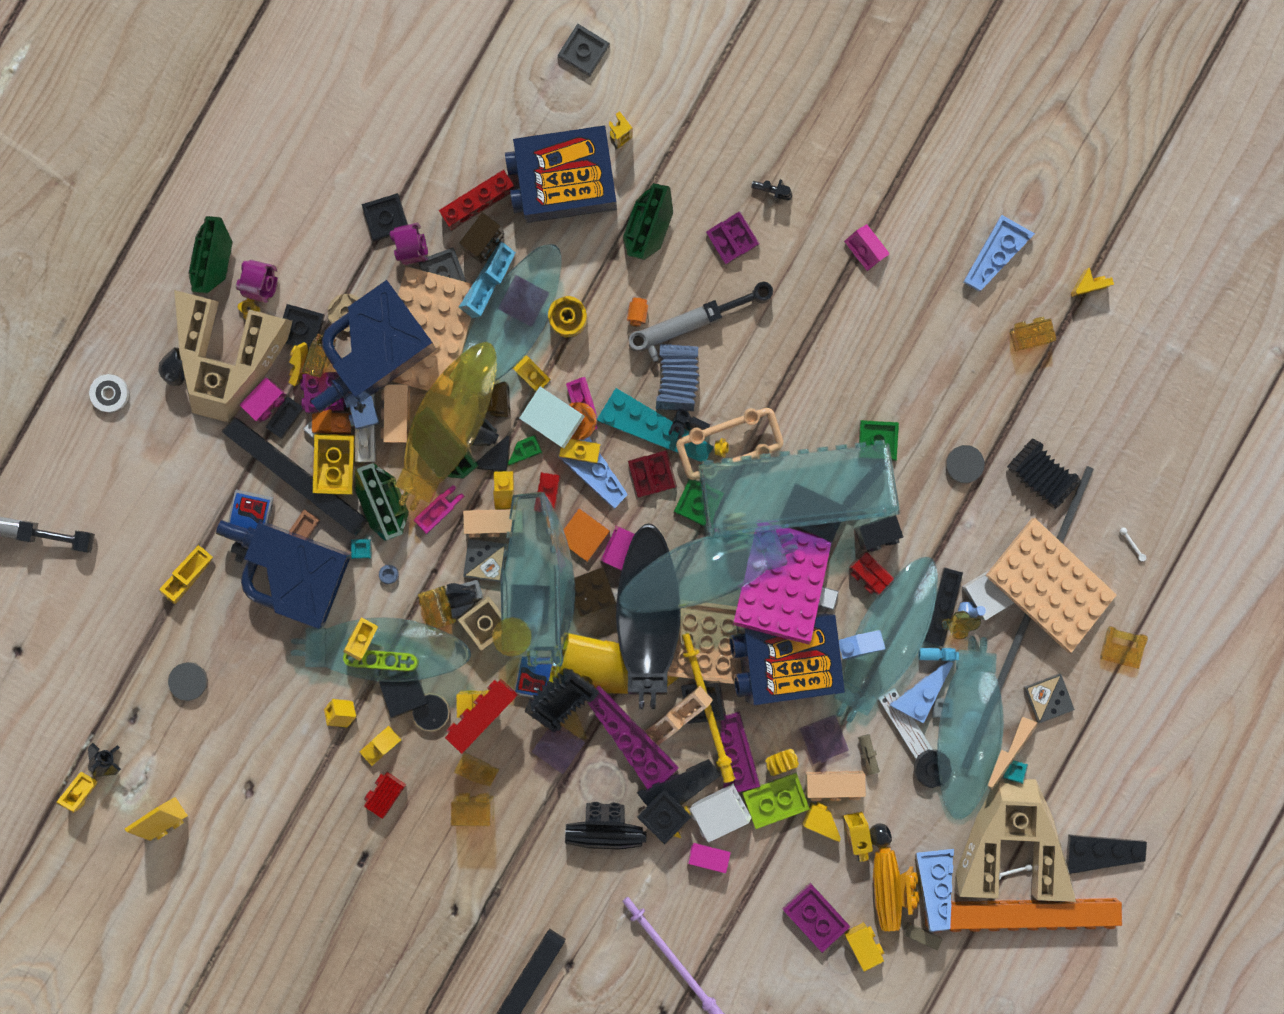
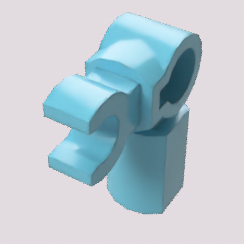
M919 648L918 657L919 660L939 661L941 658L942 661L959 660V652H956L955 648H941V650L939 648Z

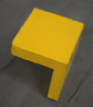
M332 699L324 708L327 726L348 727L356 718L353 701Z

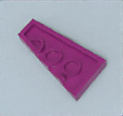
M740 711L727 714L726 719L721 720V740L726 756L732 760L730 764L735 780L727 783L723 782V788L734 784L737 792L760 787L761 784Z

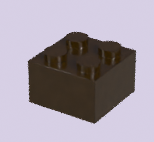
M482 212L459 244L466 253L482 264L483 261H488L495 245L498 246L504 240V232L498 223Z
M604 567L567 580L580 617L617 603Z

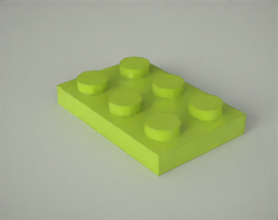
M796 772L764 783L760 787L742 792L755 829L810 810Z

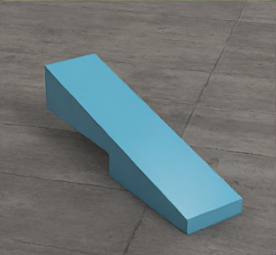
M501 241L496 246L458 308L471 318L480 317L496 285L501 284L516 252Z

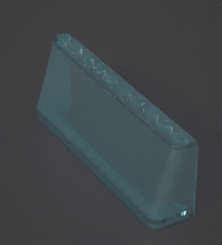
M885 440L873 441L874 444L866 445V442L854 443L855 447H847V444L835 445L836 449L829 450L828 446L817 447V451L809 452V449L797 450L798 453L790 454V451L778 452V456L764 453L759 454V458H752V455L740 456V460L733 461V458H722L721 462L714 463L713 460H704L702 464L698 465L705 534L708 537L899 515L900 507L890 445L885 443Z

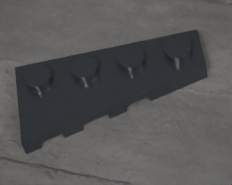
M1068 834L1066 863L1069 874L1145 862L1147 842L1143 840Z

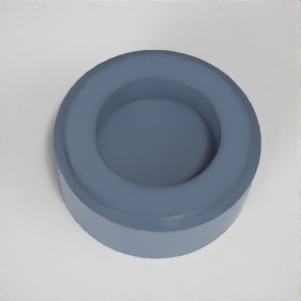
M385 565L379 571V578L385 584H392L399 577V571L393 565Z

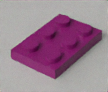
M811 882L782 908L822 953L850 928L846 920Z

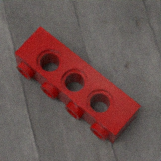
M503 169L441 208L439 212L452 231L510 195V190H515V187Z

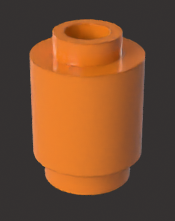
M634 297L632 302L629 303L627 321L630 322L631 326L641 327V324H645L648 311L646 299Z

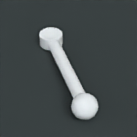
M1121 528L1120 534L1125 536L1138 554V560L1145 561L1146 555L1139 551L1127 534V529Z
M1026 864L1025 867L999 873V880L1001 877L1025 870L1031 871L1033 867L1031 864Z

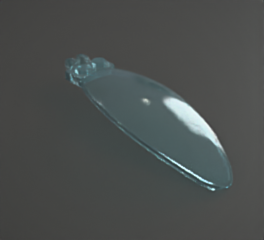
M543 245L533 250L494 289L482 315L476 317L465 343L461 362L450 376V380L458 384L452 392L451 398L456 399L464 388L468 391L462 398L461 404L466 406L473 394L483 399L493 385V382L514 368L532 348L548 320V311L555 300L558 289L562 259L560 249L556 245Z
M775 528L760 531L756 534L725 533L699 538L672 549L650 563L626 585L620 595L619 602L623 608L636 613L668 611L699 605L725 596L747 585L767 570L787 565L788 561L785 554L796 551L798 547L796 544H791L782 548L781 544L791 541L794 538L793 534L789 533L778 537Z
M930 557L914 560L894 577V580L886 586L871 604L855 635L880 630L885 650L846 661L843 679L845 693L834 694V698L842 702L836 713L838 717L843 715L847 705L852 707L846 720L849 723L853 721L857 711L868 716L877 698L890 689L909 668L925 640L933 616L938 584L937 567Z
M364 618L378 626L367 650L413 654L419 660V666L413 672L354 668L346 665L343 661V650L360 619L337 624L327 629L306 628V638L291 639L292 644H306L305 650L295 649L291 651L292 656H305V667H327L342 674L374 681L402 682L431 678L462 667L471 657V651L468 646L457 637L433 626L402 618ZM374 654L369 655L367 663L369 665L375 664L376 656ZM389 656L386 659V665L389 667L393 666L396 662L394 656ZM402 656L399 657L400 663L408 665V668H410L411 664H414L411 658H409V661H402ZM348 657L351 663H353V660H357L353 657Z
M974 636L969 637L968 651L957 650L959 652V660H956V672L947 690L939 723L937 755L940 786L947 810L953 818L958 820L967 817L982 799L1002 745L1004 721L1002 698L995 676L997 654L986 653V637H982L980 640L979 652L974 651L976 645Z

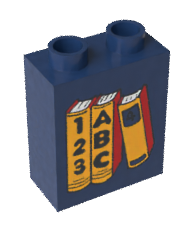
M605 125L513 139L515 151L505 152L508 176L518 174L520 189L510 190L514 214L524 212L527 223L617 210Z
M816 615L809 645L736 626L737 634L730 635L731 655L733 658H740L742 673L734 675L735 691L738 697L745 696V702L752 705L845 693L836 615Z

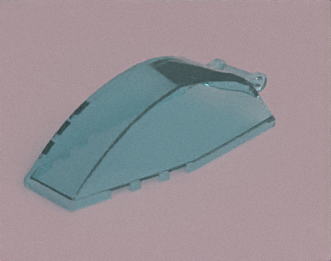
M544 492L513 495L509 519L512 520L511 532L507 531L506 538L510 539L508 550H504L503 555L507 557L505 569L501 568L502 651H527V664L530 667H536L539 664L561 666L563 664L562 649L571 626L575 603V580L568 542L558 516ZM538 651H551V656L539 657Z

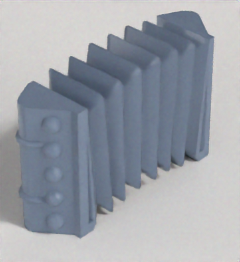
M660 344L659 356L662 358L660 364L663 365L661 366L663 378L660 381L663 383L660 384L662 389L658 390L660 395L656 397V409L694 411L695 401L693 399L697 397L694 392L698 391V388L695 386L699 384L696 379L700 376L696 373L699 367L695 366L699 363L696 360L698 357V347Z

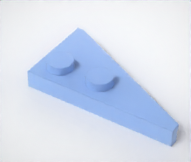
M947 661L939 666L937 670L923 678L913 688L907 690L901 697L891 702L889 706L924 723L953 663Z

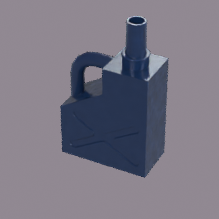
M387 280L348 306V313L325 330L322 338V349L333 368L339 374V377L332 380L333 384L310 401L319 413L341 398L347 399L351 394L361 403L436 350L431 339ZM350 326L352 352L341 358L334 347V339L340 332Z
M221 520L216 534L240 543L242 548L248 549L244 558L247 562L241 578L242 589L246 596L257 604L274 609L275 613L318 629L324 627L349 564L351 554L266 522L258 523L256 529H253L251 526L246 529ZM258 565L267 568L272 596L259 592L253 585V577Z

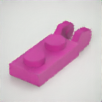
M454 485L443 494H440L413 520L425 534H428L454 509V506L465 497L461 493L451 503L446 499L455 491L456 487Z

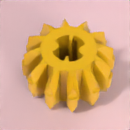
M792 749L776 753L765 760L767 770L771 776L783 774L797 768L799 765L797 755Z

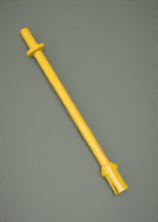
M685 633L682 635L687 652L683 654V657H689L697 687L701 686L707 693L696 657L700 651L698 649L694 650L690 634ZM709 704L704 710L719 757L716 763L720 767L723 782H731L735 780L730 764L732 760L725 754L711 704Z

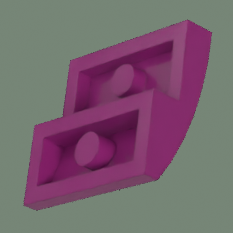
M741 211L706 231L725 264L730 263L760 244Z

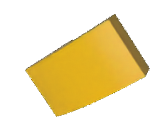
M305 342L297 346L295 345L290 352L292 357L289 363L294 366L289 373L291 378L288 383L293 386L300 384V380L303 379V374L307 370L308 347Z

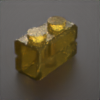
M1044 316L1033 319V323L1026 324V321L1014 324L1015 327L1010 329L1015 352L1056 341L1051 318L1045 320Z
M445 586L418 594L419 604L423 609L425 622L430 631L456 622V619L452 618Z

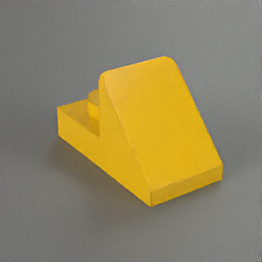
M1087 268L1081 274L1071 292V296L1074 297L1109 288L1114 285L1113 278L1106 279L1105 276H1100L1093 279L1090 268Z
M527 355L513 368L535 391L539 387L543 388L551 380Z
M514 471L494 472L493 496L495 510L514 509Z
M361 617L349 636L348 643L343 652L360 661L378 626Z
M388 726L359 752L373 766L402 739Z
M80 772L58 799L57 804L72 813L76 812L85 805V799L97 785V780Z

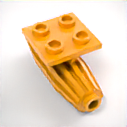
M890 847L879 848V851L875 852L873 870L874 896L880 928L883 931L891 932L898 931L901 927L902 906L908 909V915H912L914 909L917 908L919 892H916L915 889L916 884H918V874L914 872V866H910L908 871L900 874L895 851L891 850Z

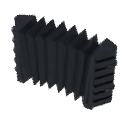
M1032 438L1027 445H1024V448L1018 455L1013 458L1007 468L1012 473L1017 472L1016 477H1021L1020 483H1025V488L1031 487L1030 493L1036 492V497L1042 496L1041 501L1047 500V504L1056 510L1061 503H1064L1069 494L1075 490L1081 480L1076 473L1068 474L1069 469L1064 470L1065 467H1060V463L1054 464L1055 459L1050 460L1051 455H1046L1048 450L1043 451L1044 445Z
M564 668L563 675L558 673L559 679L553 677V682L547 681V687L542 685V691L537 689L538 695L533 694L534 700L530 698L525 709V713L530 715L532 719L537 720L552 732L561 729V723L565 724L564 719H568V715L572 716L571 711L576 712V707L581 709V704L585 706V701L592 702L599 694V690L594 685L589 684L588 681H585L583 677H580L572 669Z

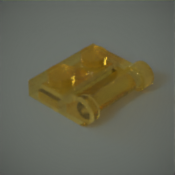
M1109 626L1106 631L1100 659L1139 669L1148 636L1116 630L1115 627ZM1113 638L1136 642V648L1113 643Z

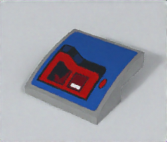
M236 489L228 522L246 529L250 526L256 529L257 524L260 522L269 523L274 497Z
M521 654L514 691L519 696L534 698L533 694L538 695L537 689L542 691V685L547 687L553 660Z

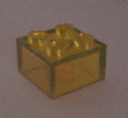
M459 793V796H455L451 802V826H490L494 820V796H489V793H478V796H470V793Z

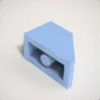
M880 630L839 640L842 658L847 660L885 650Z

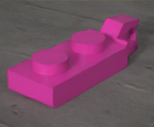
M581 377L566 383L571 402L588 404L597 414L586 378Z

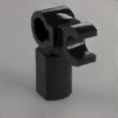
M680 409L673 418V424L668 434L671 435L673 431H676L679 434L677 439H680L685 432V426L691 431L693 428L707 429L711 424L694 416L690 417L686 410Z

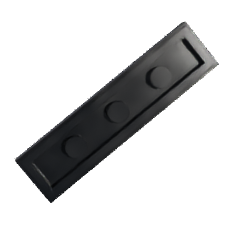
M943 567L924 637L925 642L940 646L944 645L963 572Z

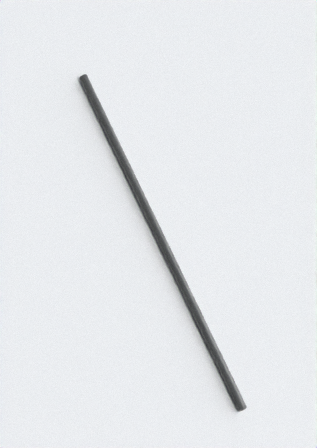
M1086 466L1081 482L1057 535V539L1062 544L1094 470L1092 467ZM1026 613L961 766L967 769L971 764L1031 618Z

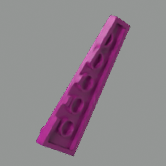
M599 685L596 688L599 690V694L594 701L587 703L622 751L629 764L636 771L645 787L649 789L657 782L662 783L679 769L678 765Z

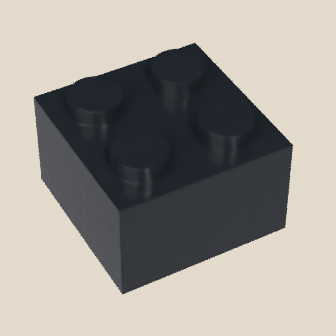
M896 515L854 528L861 550H867V552L880 550V545L883 544L891 546L900 543L899 539L904 537Z

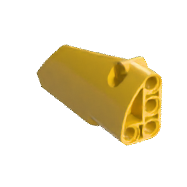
M567 632L560 633L550 672V682H553V677L559 679L558 673L563 675V669L567 668L578 673L580 677H583L589 684L594 685L595 688L600 685L606 693L628 694V672L622 658L619 643L607 640L602 641ZM667 676V687L679 677Z

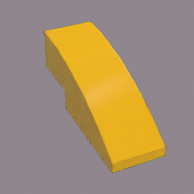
M198 545L172 572V576L159 589L160 593L173 604H176L206 569L213 556Z

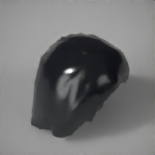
M176 347L162 358L158 367L161 378L170 386H180L185 380L179 348Z

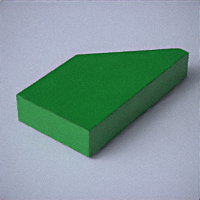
M535 435L516 443L508 462L509 466L542 453Z

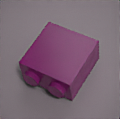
M337 372L303 374V379L300 380V387L302 391L304 390V398H302L301 403L305 413L313 414L318 412L310 400L333 384L332 380L339 377ZM344 397L323 411H347Z

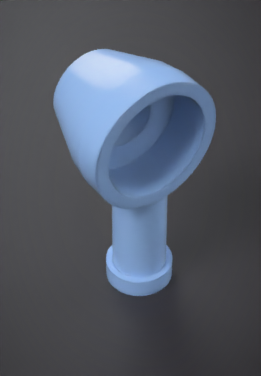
M962 602L958 608L957 619H975L978 615H984L986 610L983 606L975 608L972 602Z

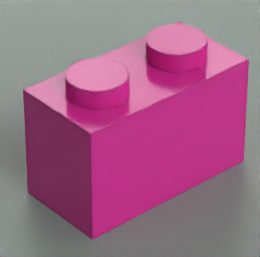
M265 377L244 399L240 406L255 421H266L271 416V411L275 406L279 407L285 401L284 397L287 394L271 379Z

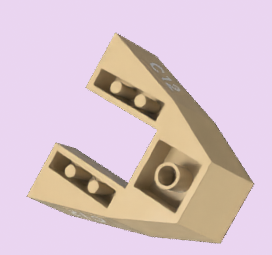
M174 290L179 353L192 413L229 423L242 408L240 404L263 380L289 337L292 321L249 310L236 364L206 358L219 301Z
M1001 778L995 788L990 791L975 819L956 870L955 892L959 897L999 898L1001 840L1034 841L1032 896L1037 900L1076 902L1054 818L1036 779H1025L1024 784Z

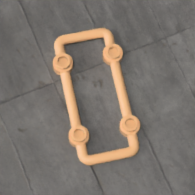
M751 408L747 409L741 417L704 430L693 428L689 435L677 441L676 447L685 474L689 479L697 480L704 477L710 480L716 476L717 472L756 458L767 460L771 453L780 450L784 443L774 411L770 408H763L758 411ZM768 416L776 441L775 444L770 446L759 444L753 452L716 465L706 463L701 467L700 471L693 473L684 447L685 444L690 442L701 444L707 436L744 423L755 425L761 417Z

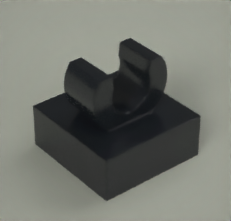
M235 542L230 552L236 554V562L243 563L248 549L242 548L240 543Z

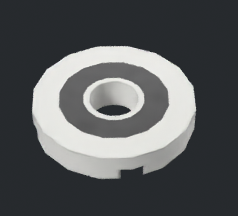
M111 374L101 375L96 378L91 384L89 391L90 400L93 405L101 411L110 413L122 409L128 402L130 394L126 382L120 377ZM112 388L114 395L108 399L105 396V392L107 389Z

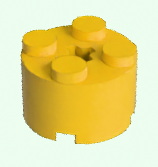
M564 296L551 304L548 311V319L552 329L558 335L575 337L586 327L587 312L579 299L572 296ZM571 313L572 319L565 321L564 315Z

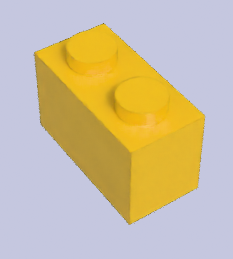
M862 922L844 932L864 972L884 962L882 955L885 953L880 943L875 944L873 938L876 935L871 926L867 927Z

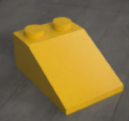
M315 433L313 493L352 494L354 435Z
M174 797L126 827L125 830L130 834L149 841L155 837L159 840L168 834L166 830L170 827L176 829L184 823L183 819L188 815L177 798Z

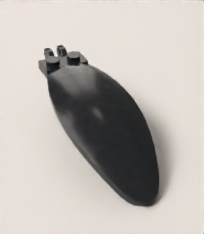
M647 523L639 528L633 536L624 560L617 593L616 625L620 651L628 672V695H639V709H644V695H651L650 707L651 709H656V695H667V673L673 662L678 644L681 607L676 571L665 538L656 526Z

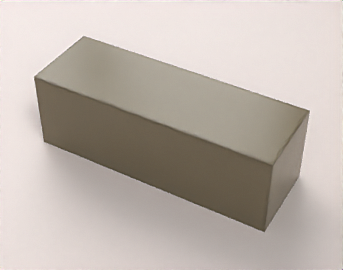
M907 922L903 930L905 936L938 951L942 942L940 936L910 922Z

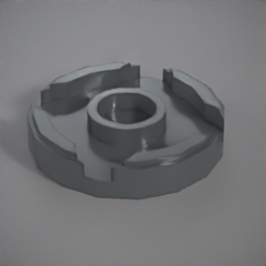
M961 445L954 448L946 458L948 475L959 483H970L977 480L984 470L985 461L982 453L970 445Z
M192 662L178 664L172 669L168 679L169 689L172 694L180 700L186 701L200 697L208 684L205 670Z

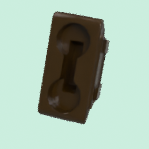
M503 381L489 386L488 390L477 391L479 413L490 412V415L497 418H511L509 383ZM485 396H489V407H486Z

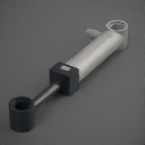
M759 282L754 290H752V293L720 306L717 305L716 300H713L679 316L641 331H635L629 337V346L635 352H642L648 349L653 362H656L659 358L655 345L705 325L721 321V313L753 300L758 303H766L773 295V287L768 282ZM760 288H765L768 291L766 297H761L758 294ZM641 337L644 340L643 345H634V338Z
M0 517V536L25 542H35L36 537L72 543L71 550L87 553L92 551L94 533L75 530V534L71 536L39 530V523Z

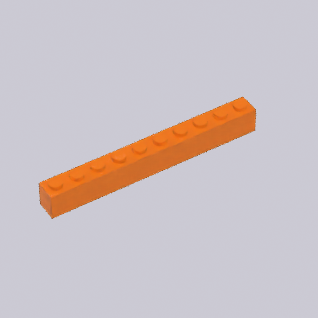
M1116 898L1076 899V902L1045 900L951 901V932H961L962 929H969V931L979 932L981 929L1000 931V928H1008L1010 931L1027 928V930L1035 931L1041 927H1046L1048 930H1057L1058 927H1065L1069 930H1075L1077 927L1096 929V926L1115 929L1116 926H1122V902ZM925 911V926H926V927L928 928V930H929L928 922H927V917H926V911Z

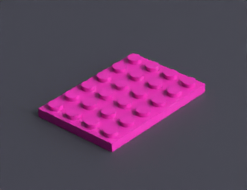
M758 520L733 625L809 645L813 634L831 542L814 534Z

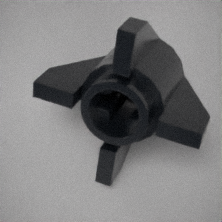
M477 414L466 442L473 446L490 447L491 443L495 445L499 434L496 433L497 429L485 417Z
M456 583L447 584L446 595L451 607L452 618H460L475 606L474 602L478 601L476 591L471 590V587Z
M94 743L90 744L88 747V771L96 777L118 774L121 768L113 763V755L120 747L117 745L111 751H99L100 748Z

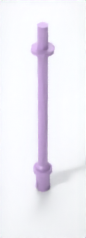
M626 897L622 902L633 915L630 920H637L700 998L703 1010L709 1014H725L716 1004L714 997L711 998L706 995L643 916L645 909L638 910L630 898Z

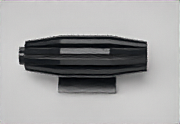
M591 802L586 803L585 822L566 824L565 844L590 849L620 850L642 847V843H646L647 831H643V827L624 823L623 804L616 802L610 804Z

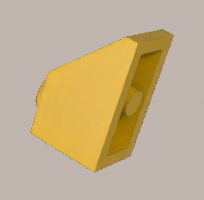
M811 802L810 810L807 811L802 822L803 826L840 842L841 837L832 814L827 809L828 806L820 802L816 804Z

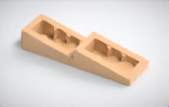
M699 686L645 730V733L657 745H660L676 733L684 724L706 709L713 701L712 698Z
M1022 717L1010 751L1001 750L988 783L989 789L993 790L1037 727V722Z

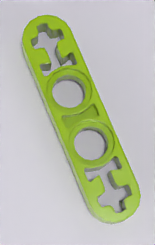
M366 650L362 661L353 660V663L348 660V657L351 656L346 653L343 655L344 663L354 668L413 672L419 666L418 658L410 653ZM371 654H374L377 658L373 665L367 663V657ZM394 656L395 664L390 667L387 666V657ZM402 656V661H409V658H411L414 664H411L410 668H408V665L400 663L399 657Z

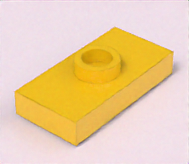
M570 439L565 448H560L559 457L597 464L600 444Z

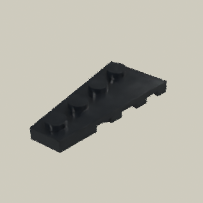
M707 759L686 769V772L670 776L669 780L662 783L657 782L651 788L645 791L642 789L637 794L647 806L665 789L682 805L720 777L721 774L712 762Z

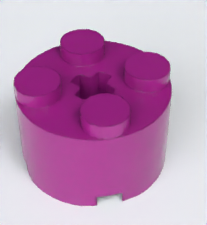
M418 222L396 227L393 231H390L392 242H395L396 250H394L395 258L397 261H401L404 266L428 260L425 256L428 255L424 233L420 234L418 230L421 229Z
M255 260L243 261L241 266L242 273L240 279L237 280L236 290L240 291L242 297L264 303L269 302L267 299L268 297H273L278 283V277H275L274 271L278 272L276 266Z

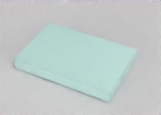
M539 387L519 419L562 448H565L585 416L544 388Z

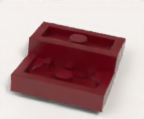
M667 450L628 461L638 498L677 487Z

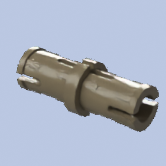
M870 734L859 736L858 739L862 749L861 756L865 760L867 774L879 773L880 770L875 757L877 753L873 749Z

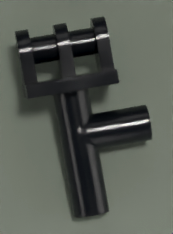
M781 179L777 187L771 185L768 180L764 183L752 182L751 188L775 194L774 199L776 203H779L780 199L789 201L793 197L790 187L785 186Z

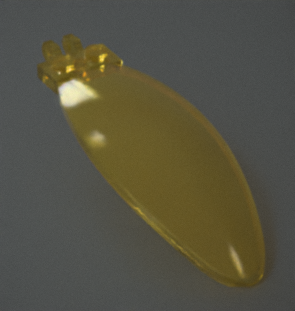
M478 343L453 361L433 383L417 409L406 442L404 468L395 485L404 490L399 501L400 505L404 506L410 494L415 496L410 505V510L413 512L416 510L420 499L428 503L432 502L439 484L448 477L466 455L482 426L491 400L497 370V356L491 343Z

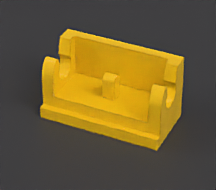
M620 111L615 114L618 120L617 126H614L609 121L610 136L615 142L617 149L633 138V128Z

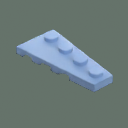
M1001 215L963 283L980 292L1035 233Z
M590 437L586 438L585 440H581L586 442H592ZM600 453L597 464L558 456L561 461L613 509L628 495Z
M954 849L915 854L929 932L950 929Z

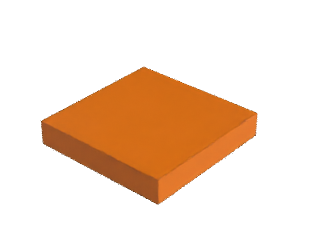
M579 508L557 540L588 562L610 530Z

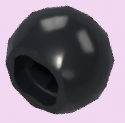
M878 823L870 828L871 842L874 846L884 848L890 845L892 835L887 825Z

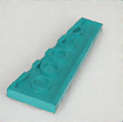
M615 388L596 420L678 453L676 444L679 440L677 439L679 434L676 431H673L671 435L668 434L673 422ZM684 429L685 432L682 437L689 435V431ZM705 441L701 444L690 442L684 445L687 456L702 463H705L714 446Z

